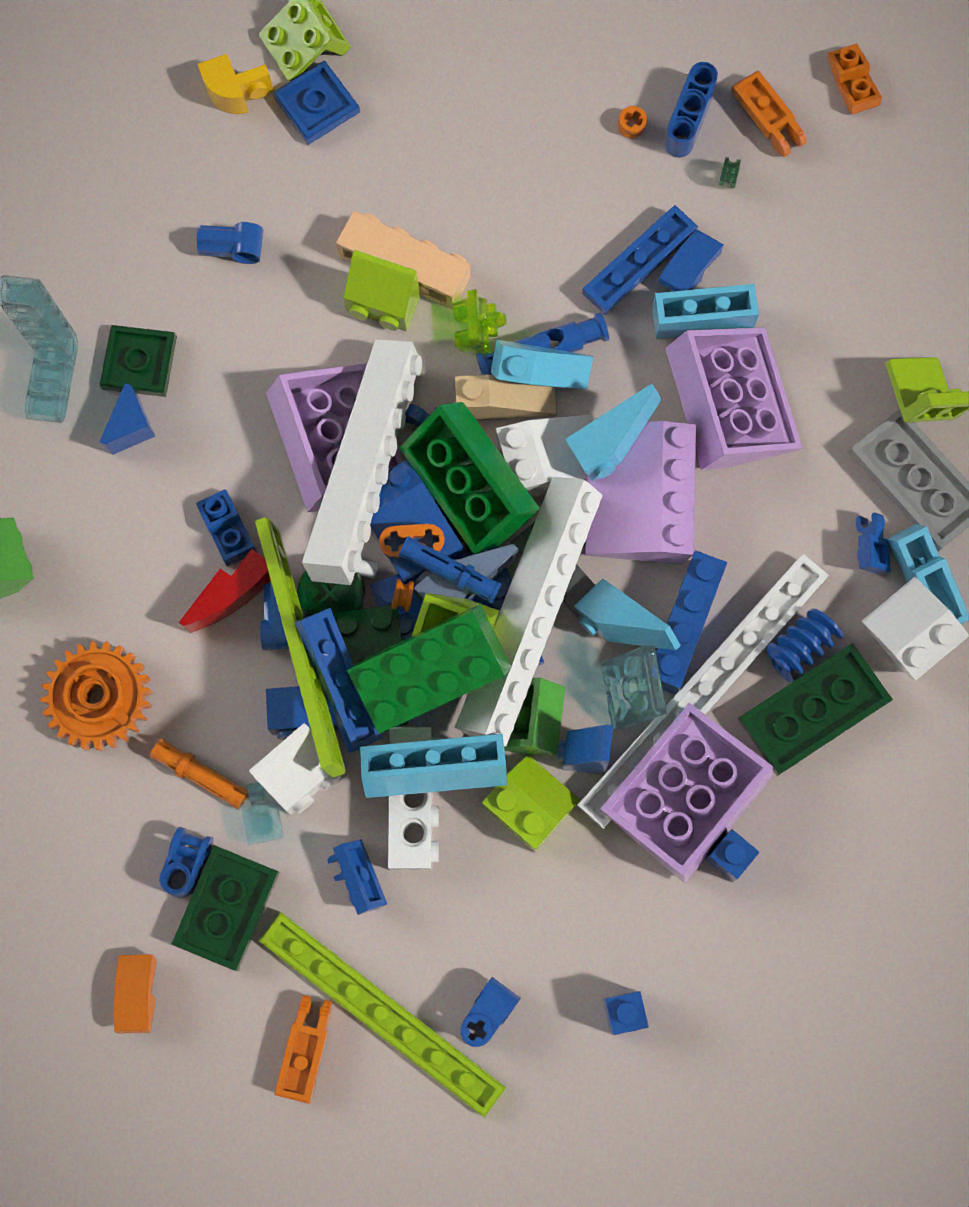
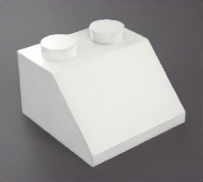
M916 577L912 578L861 621L901 671L915 681L969 637L967 631L951 611Z

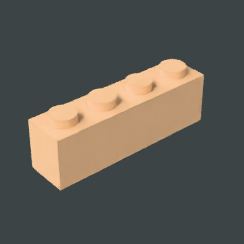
M353 211L336 242L339 257L351 262L355 249L416 270L420 295L452 310L471 278L470 264L462 256L455 253L449 255L439 250L435 244L428 240L419 241L412 238L404 229L397 226L391 228L384 225L377 217L369 213L363 215Z

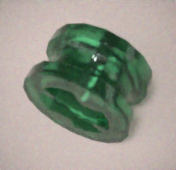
M725 157L719 186L729 184L730 188H735L741 163L740 159L732 162L729 157Z

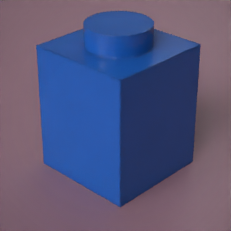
M731 829L705 860L733 882L738 880L760 852Z
M641 991L603 998L611 1035L649 1028Z

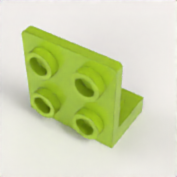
M290 0L259 33L260 38L288 81L299 77L324 50L343 56L351 48L322 0Z
M937 357L890 359L885 363L905 423L954 420L969 411V391L962 392L960 388L949 390Z

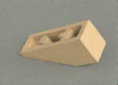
M494 375L455 376L456 403L464 402L476 420L556 416L554 386L530 385L499 380Z

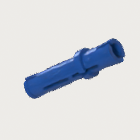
M410 536L406 538L398 555L456 584V589L460 591L465 589L491 604L502 585L475 571L474 566L470 564L465 566Z

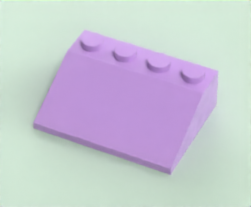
M765 327L687 330L665 348L687 423L696 424V454L701 470L729 468L802 449Z
M367 363L281 374L266 392L307 513L319 511ZM398 447L395 456H391L388 470L403 462Z
M669 421L647 422L623 461L615 467L613 473L602 479L597 478L594 481L586 474V481L603 496L589 529L587 539L584 542V556L683 564L694 555L696 424Z
M688 703L600 810L655 860L682 882L686 883L773 777V766L692 704Z

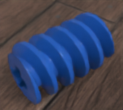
M811 608L806 614L807 618H799L796 621V626H790L786 630V635L781 634L776 638V644L770 643L766 647V653L772 666L789 683L793 682L790 670L800 675L804 672L800 665L801 661L810 666L814 664L810 655L811 652L822 657L824 655L820 646L822 643L829 648L834 646L831 635L840 640L843 639V633L838 625L829 616L817 609Z

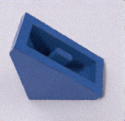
M125 383L99 441L104 450L112 455L155 437L139 396L132 385Z

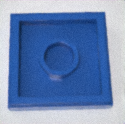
M325 60L273 92L275 101L308 145L360 113L359 105Z

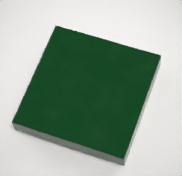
M111 325L99 385L101 389L121 392L125 383L132 385L137 394L166 397L177 340L176 333Z

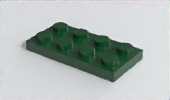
M851 643L741 715L738 720L766 761L773 766L774 773L779 776L893 699L858 649Z

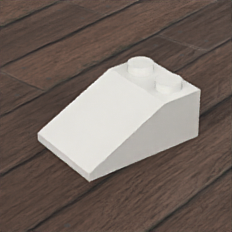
M592 414L527 420L496 428V442L500 454L531 497H536L547 493L553 477L584 479L586 481V473L565 439L594 420Z
M305 723L249 770L255 779L289 814H292L294 811H297L298 814L303 812L314 802L312 796L321 788L325 791L328 790L341 778V776L333 778L321 769L312 732Z

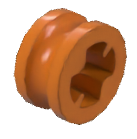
M637 106L624 108L620 113L617 124L619 132L627 138L641 136L646 128L647 115L643 109ZM633 117L637 118V124H634L632 127L627 125L628 120H631Z
M396 579L391 609L396 610L397 607H403L404 611L409 612L414 587L413 581L404 584L401 582V579Z

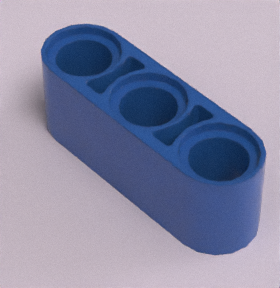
M698 62L690 69L668 124L665 148L673 157L681 158L690 154L711 104L718 72L715 66L709 62ZM697 81H704L707 84L702 85L697 83ZM686 108H694L697 111L689 112ZM675 135H683L686 139H678Z

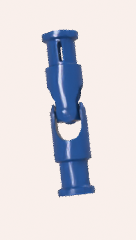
M597 313L592 319L577 324L573 321L540 332L532 337L514 341V343L551 349L550 341H557L560 344L552 349L575 352L583 349V345L598 340L608 341L609 332L603 315ZM494 352L485 355L482 353L476 354L481 375H493L491 367Z

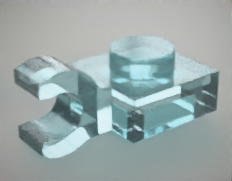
M259 782L247 784L252 809L242 810L248 845L284 838L278 804L267 805L266 790Z

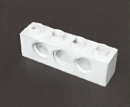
M393 727L389 733V744L439 740V737H433L431 727ZM433 792L423 793L424 801L417 808H410L405 804L406 795L389 796L388 869L390 871H432L433 862H439V841H433V827H439V806H433ZM412 825H419L424 829V836L418 843H409L405 839V831Z

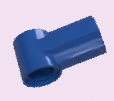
M240 222L235 227L200 225L196 239L198 254L232 257L233 260L240 263L256 264L260 262L264 229L260 225L251 222Z
M270 582L264 584V620H261L260 624L262 650L289 649L273 586Z

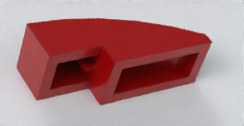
M251 549L232 575H229L220 568L179 621L180 625L186 631L192 633L217 623L250 602L264 589V584H268L271 581L265 558Z

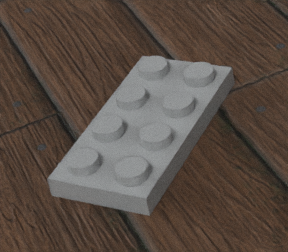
M900 409L849 450L851 456L914 525L919 524L928 527L938 552L969 527V482L914 422H904Z

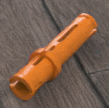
M162 738L155 744L150 753V758L175 771V776L180 779L185 777L237 810L245 803L250 793L249 790L195 759L196 756L191 752L186 754Z

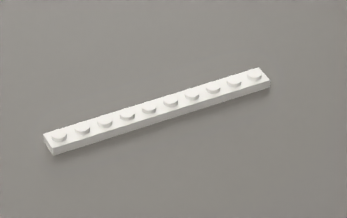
M802 554L580 801L577 807L600 828L604 829L611 819L600 810L601 807L688 703L706 715L829 575L805 554Z

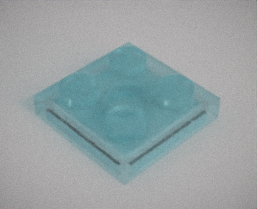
M642 646L601 663L608 713L613 730L625 729L667 714L654 646Z

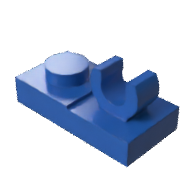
M362 839L334 847L335 854L331 855L327 862L328 864L339 863L342 871L334 876L335 881L346 880L345 884L349 892V899L355 907L357 915L377 910L387 905Z

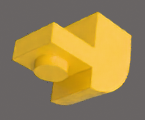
M227 54L197 64L210 100L217 108L226 113H248L245 101L263 98L268 93L274 91L265 64L236 75Z

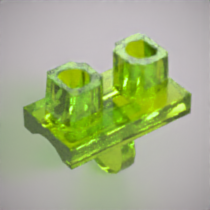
M476 289L467 291V299L453 303L455 320L458 323L468 322L469 329L455 332L456 348L461 352L475 351L483 355L490 353V337L498 336V328L505 326L507 323L506 315L497 312L496 304H488L485 298L479 297Z

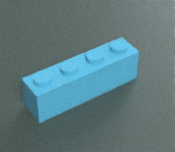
M503 734L360 747L361 779L366 798L507 785Z

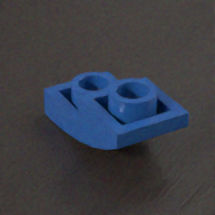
M696 229L668 263L660 275L658 283L672 291L693 290L702 281L704 271L721 255L724 244Z
M226 489L196 503L227 567L243 560L251 549L257 552Z

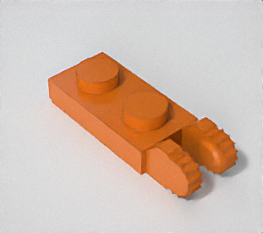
M757 70L732 86L731 93L765 137L770 139L773 148L780 156L786 157L791 153L789 143L781 134V131L785 128L788 136L796 146L801 147L807 143V136L795 121L794 114L760 71Z
M303 995L296 1021L291 1026L274 1095L310 1104L328 1035L326 1029L333 1002L325 1000L321 1005L318 1025L315 1028L305 1025L311 1009L312 997Z

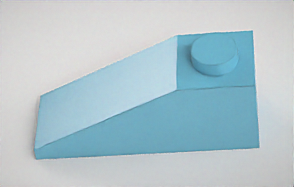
M497 340L491 373L499 380L530 385L587 389L593 356Z
M653 384L648 385L565 439L583 470L592 481L597 478H605L614 472L615 467L623 461L662 399Z
M605 579L598 582L574 606L581 616L579 624L591 636L597 633L608 642L677 650L681 646L669 625Z

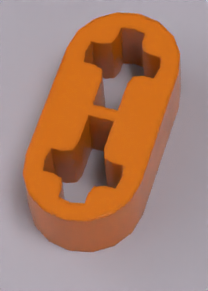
M433 524L391 526L381 533L379 546L385 556L398 559L403 558L398 556L403 544L399 545L398 551L394 552L391 546L384 543L385 540L390 539L392 533H396L398 539L402 540L408 536L413 539L424 538L425 532L431 531L432 537H438L439 542L434 543L432 548L438 552L441 551L445 538L442 530Z

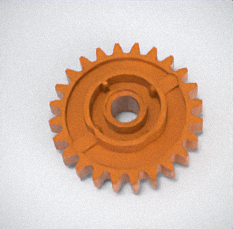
M91 641L89 650H86L81 644H77V654L73 655L66 650L65 656L67 660L65 662L57 659L54 660L58 670L56 672H46L52 681L51 683L41 685L49 694L40 698V701L49 705L42 714L46 717H53L48 727L53 730L60 728L57 733L58 738L63 740L69 736L68 744L73 747L81 741V748L85 751L90 749L92 743L96 750L103 751L105 742L110 747L116 748L117 738L120 737L126 742L129 741L127 734L129 730L139 733L140 730L136 725V721H147L148 718L142 714V710L152 708V705L145 700V697L153 694V691L150 688L144 687L151 678L146 674L140 675L145 666L141 662L133 664L136 659L133 653L130 652L124 656L125 649L120 645L113 651L112 644L108 641H105L101 649L95 641ZM98 688H103L104 696L102 700L96 704H91V693Z

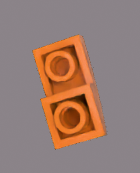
M856 43L829 52L827 58L831 71L850 114L853 115L880 106L882 96L869 75L870 64L859 45Z
M153 954L118 956L113 1011L114 1032L116 1034L151 1033L156 998L152 995V987L157 959Z

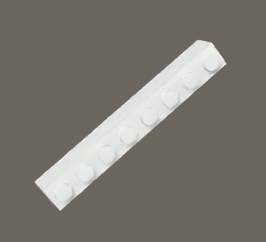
M375 339L302 561L312 581L351 585L355 572H358L361 567L363 545L370 538L372 516L379 509V494L382 485H385L388 480V465L391 456L393 457L396 454L397 436L399 430L403 429L405 425V410L408 402H411L413 399V385L416 375H420L422 370V359L417 354L413 341Z
M553 477L493 628L512 668L504 677L467 694L455 728L470 737L503 734L504 746H507L603 496L584 479Z

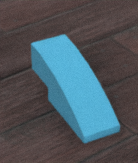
M915 524L887 538L907 583L916 577L951 611L960 624L968 621V611L946 558L939 556L928 527Z

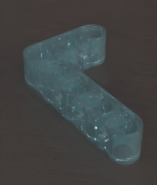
M2 275L0 278V306L35 351L25 402L26 417L29 420L62 423L67 411L76 361L77 335L40 279Z

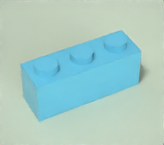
M755 284L655 293L652 307L656 339L679 337L687 330L754 328L759 316Z

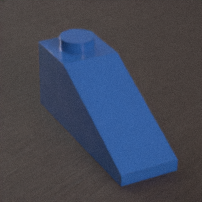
M605 724L567 731L566 740H559L557 760L563 761V770L604 775L610 760L613 725Z

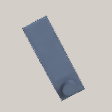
M511 544L455 561L465 566L470 564L475 567V571L493 580L518 558V548ZM425 570L415 581L417 584L414 587L415 596L422 603L426 593L468 600L476 596L465 589L463 591L456 589V584L428 570Z

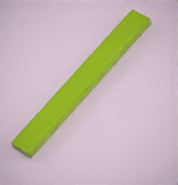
M264 517L256 520L255 523L321 769L335 778L345 774V766L325 694L295 622L304 619L282 536L274 523L269 518Z
M280 912L259 939L272 952L484 1118L506 1089L497 1079L284 913Z

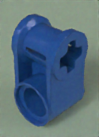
M178 827L172 838L168 856L160 873L159 881L164 891L177 898L188 897L193 893L202 869L211 853L213 837L206 836V838L187 833L183 827ZM185 845H190V846L195 847V848H197V849H192V848L186 847ZM177 872H184L186 874V883L180 889H173L170 883L172 876Z
M491 977L474 1001V1006L463 1020L460 1034L464 1042L472 1047H480L489 1042L499 1026L503 1025L521 997L494 977ZM480 1020L485 1024L482 1030L486 1033V1036L483 1039L477 1037L473 1041L468 1037L470 1030L467 1028L469 1022L476 1024Z

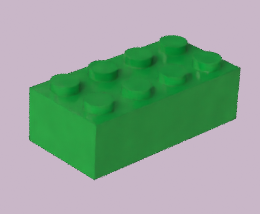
M464 402L439 405L399 447L474 555L499 548L540 509Z
M481 604L357 662L347 672L380 734L504 677L512 666Z

